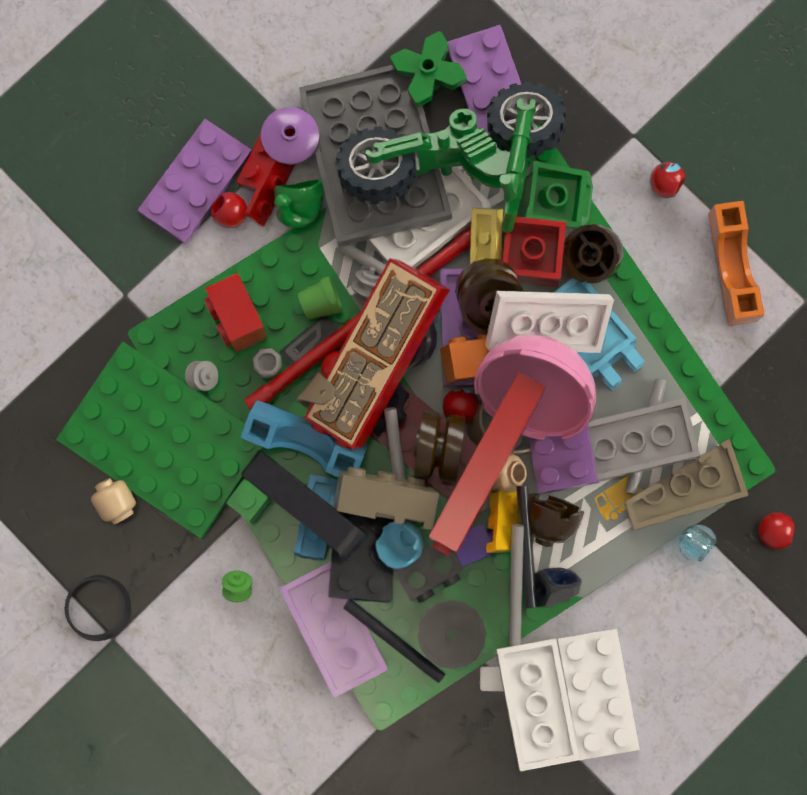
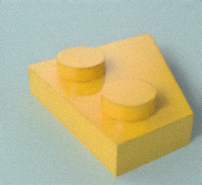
M500 490L490 494L491 513L488 519V528L493 529V542L487 543V553L511 552V527L513 524H519L517 492L507 493Z

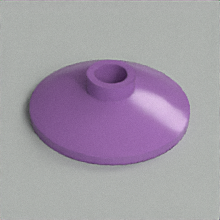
M294 107L281 108L274 111L265 120L261 129V142L266 153L275 161L288 165L298 164L307 160L315 152L319 142V130L315 120L304 110ZM286 129H293L295 131L294 136L287 137L284 134Z

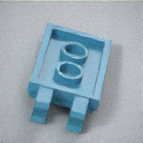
M574 278L554 292L598 294L590 283L580 282ZM611 310L601 353L576 352L584 360L594 378L600 376L601 380L611 391L618 387L622 381L620 376L611 367L613 364L623 358L626 365L636 373L645 363L644 359L635 350L636 344L634 342H636L637 338L613 310Z

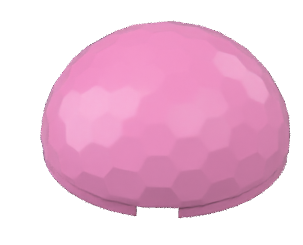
M523 335L511 338L492 349L479 365L474 380L475 393H479L485 404L483 409L492 418L496 414L518 372L546 386L544 395L522 434L523 436L539 440H545L546 436H562V439H566L580 433L592 418L596 404V388L593 376L578 353L556 339L540 335Z

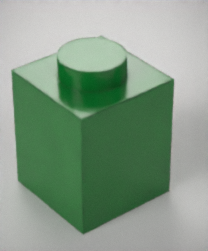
M244 479L226 501V504L253 524L271 500Z

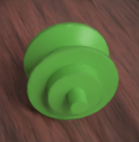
M240 570L226 573L222 578L223 597L235 603L249 599L252 595L251 576Z

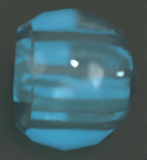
M691 525L683 530L679 537L680 552L686 559L693 562H702L717 543L715 534L704 525Z

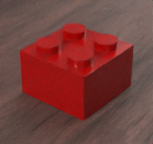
M525 217L515 218L513 230L509 233L505 232L502 261L513 268L521 284L559 286L566 222Z
M238 273L205 288L209 296L204 299L205 304L214 321L219 319L221 321V324L216 327L226 347L233 346L237 353L268 338Z

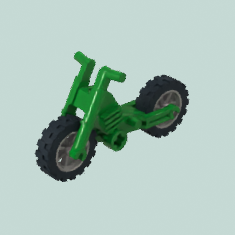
M523 82L522 85L517 83L511 84L508 89L503 88L498 91V96H493L490 101V107L487 109V126L490 137L483 127L477 129L476 114L469 109L454 111L449 118L450 124L447 129L430 134L418 132L404 136L402 133L396 134V130L390 128L382 130V127H374V130L369 131L368 128L360 130L359 134L356 135L354 133L349 136V141L341 144V152H337L336 166L341 187L343 189L346 188V193L350 197H357V200L360 202L371 201V204H379V201L385 200V203L393 201V198L396 196L401 197L404 195L406 188L410 189L413 185V178L426 174L430 169L440 168L443 176H449L452 174V167L462 166L471 180L476 179L490 188L503 189L506 204L501 229L509 233L513 230L519 201L523 195L527 168L531 164L530 155L536 154V156H540L547 149L551 151L555 148L556 142L560 143L563 138V132L566 130V108L563 106L564 101L561 96H556L554 89H547L541 83H537V85H533L531 82ZM541 112L545 114V116H537V115L540 114ZM508 116L515 118L509 121H505V119ZM464 122L468 126L463 127L459 123ZM535 124H543V126L538 128ZM391 158H395L397 160V162L387 161H389ZM359 162H362V163L365 164V165L356 167V165H357ZM369 172L368 177L362 175L364 173Z

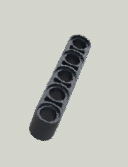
M261 450L257 451L241 474L345 558L350 560L367 538L368 534Z

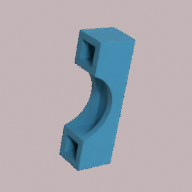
M259 400L252 407L240 437L267 449L284 447L305 453L318 461L325 472L337 477L339 470L348 471L349 466L360 467L368 447L367 443L364 448L358 449L340 447L335 442L336 438L330 434L323 435L311 428L312 423L308 420Z

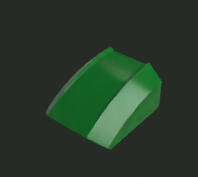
M534 160L531 161L527 168L517 217L564 221L568 229H576L586 225L589 221L593 192L590 172Z

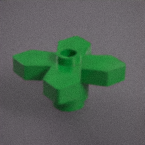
M441 31L425 38L422 55L408 49H403L390 56L391 64L398 75L413 78L408 88V94L416 107L432 101L434 91L440 86L454 90L467 82V76L460 63L444 61L449 50V44Z

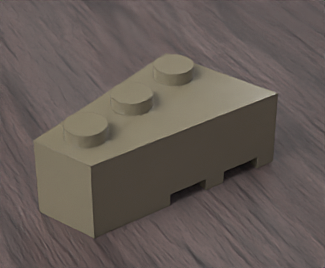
M349 466L348 471L339 470L333 506L339 512L374 519L376 517L395 519L394 523L403 525L405 520L422 523L423 529L432 530L439 493L431 485L425 483V478L408 476L407 480L398 479L395 473L378 471V475L366 474V469Z

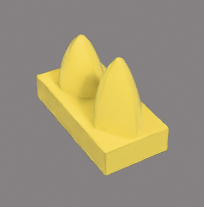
M472 208L470 264L485 258L501 260L503 253L501 229L504 217L503 209Z

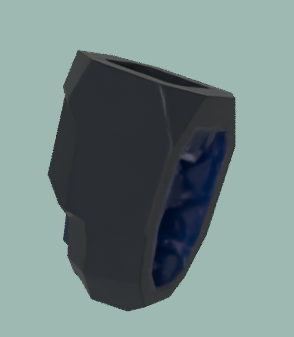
M561 567L547 568L536 572L537 607L551 608L556 604L568 602L571 597L579 594L582 583L581 578L572 570Z

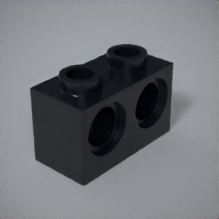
M432 546L422 551L421 556L411 565L398 570L393 569L409 600L417 599L419 603L435 595L432 589L443 584L447 588L461 580L458 574L464 571L454 552L451 551L450 555L447 556ZM440 557L447 558L451 562V570L444 574L437 572L434 568L435 560ZM413 572L423 574L425 577L424 586L419 589L412 588L407 581L409 575Z

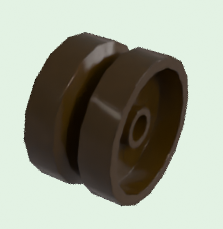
M485 258L472 262L463 269L456 282L455 293L463 320L472 330L482 335H487L496 292H524L517 273L509 264L499 259Z
M423 410L421 428L417 429L413 457H416L414 477L429 479L433 474L434 461H440L438 475L440 480L456 483L466 417L450 414L446 420L445 433L439 432L441 420L439 413Z

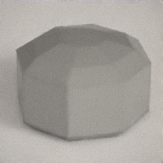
M272 348L260 349L253 358L254 370L263 378L276 377L282 370L281 356Z

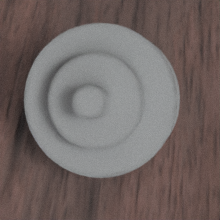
M375 268L358 270L355 274L358 281H354L351 288L360 296L361 300L368 299L380 277L375 272Z
M209 361L192 362L185 372L186 383L195 390H211L218 381L216 366Z

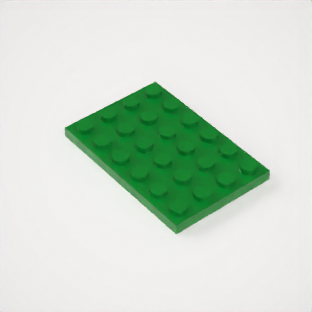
M123 341L56 439L114 480L124 481L130 491L200 539L204 538L225 507L226 501L243 480L242 471L257 451H262L264 448L240 438L245 426L243 421L197 390L189 387L185 382Z

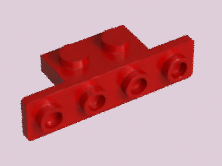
M289 128L286 129L284 134L287 137H292L295 131ZM261 133L236 183L242 188L255 191L245 211V215L258 226L264 227L275 206V186L286 184L296 164H282L272 159L263 148Z

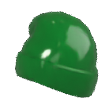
M315 179L292 185L275 186L274 204L278 208L276 213L278 221L291 228L305 227L315 221L322 208V197L324 195L322 180Z

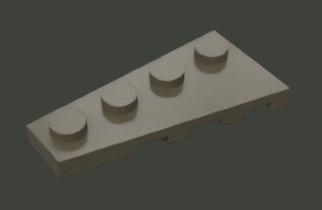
M728 439L701 455L700 458L693 460L624 502L632 530L635 531L749 496L731 441Z

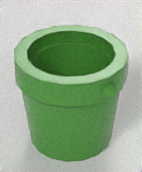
M330 276L322 278L318 283L298 292L300 304L308 320L343 312L340 298Z

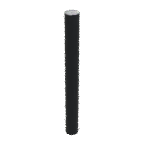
M528 485L516 486L519 524L524 525L523 585L525 608H536L537 595L533 542L529 521Z
M352 599L347 601L343 609L437 683L444 678L445 673Z

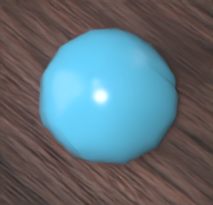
M405 520L404 525L394 523L393 521L382 528L383 532L376 541L375 546L379 558L387 567L398 570L417 561L422 554L425 543L422 532L417 526Z

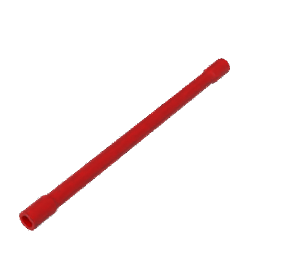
M471 226L416 270L431 277L459 254L470 249ZM360 313L270 382L262 385L246 397L243 401L250 411L257 400L268 404L278 393L318 364L328 354L344 344Z

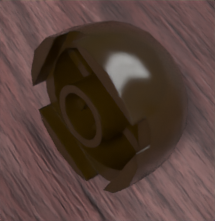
M599 224L582 225L574 229L565 239L563 263L567 272L575 280L586 283H600L612 277L620 268L623 260V245L619 236L610 228Z
M529 494V522L532 536L536 538L535 542L537 544L552 547L553 543L559 544L569 541L577 533L584 516V511L578 512L579 507L577 505L550 495L548 500H540V494Z

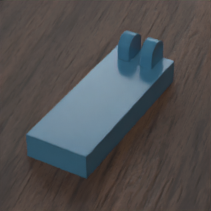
M310 474L308 487L333 506L337 479ZM300 522L294 555L306 559L307 557L312 558V560L317 561L324 560L327 543Z

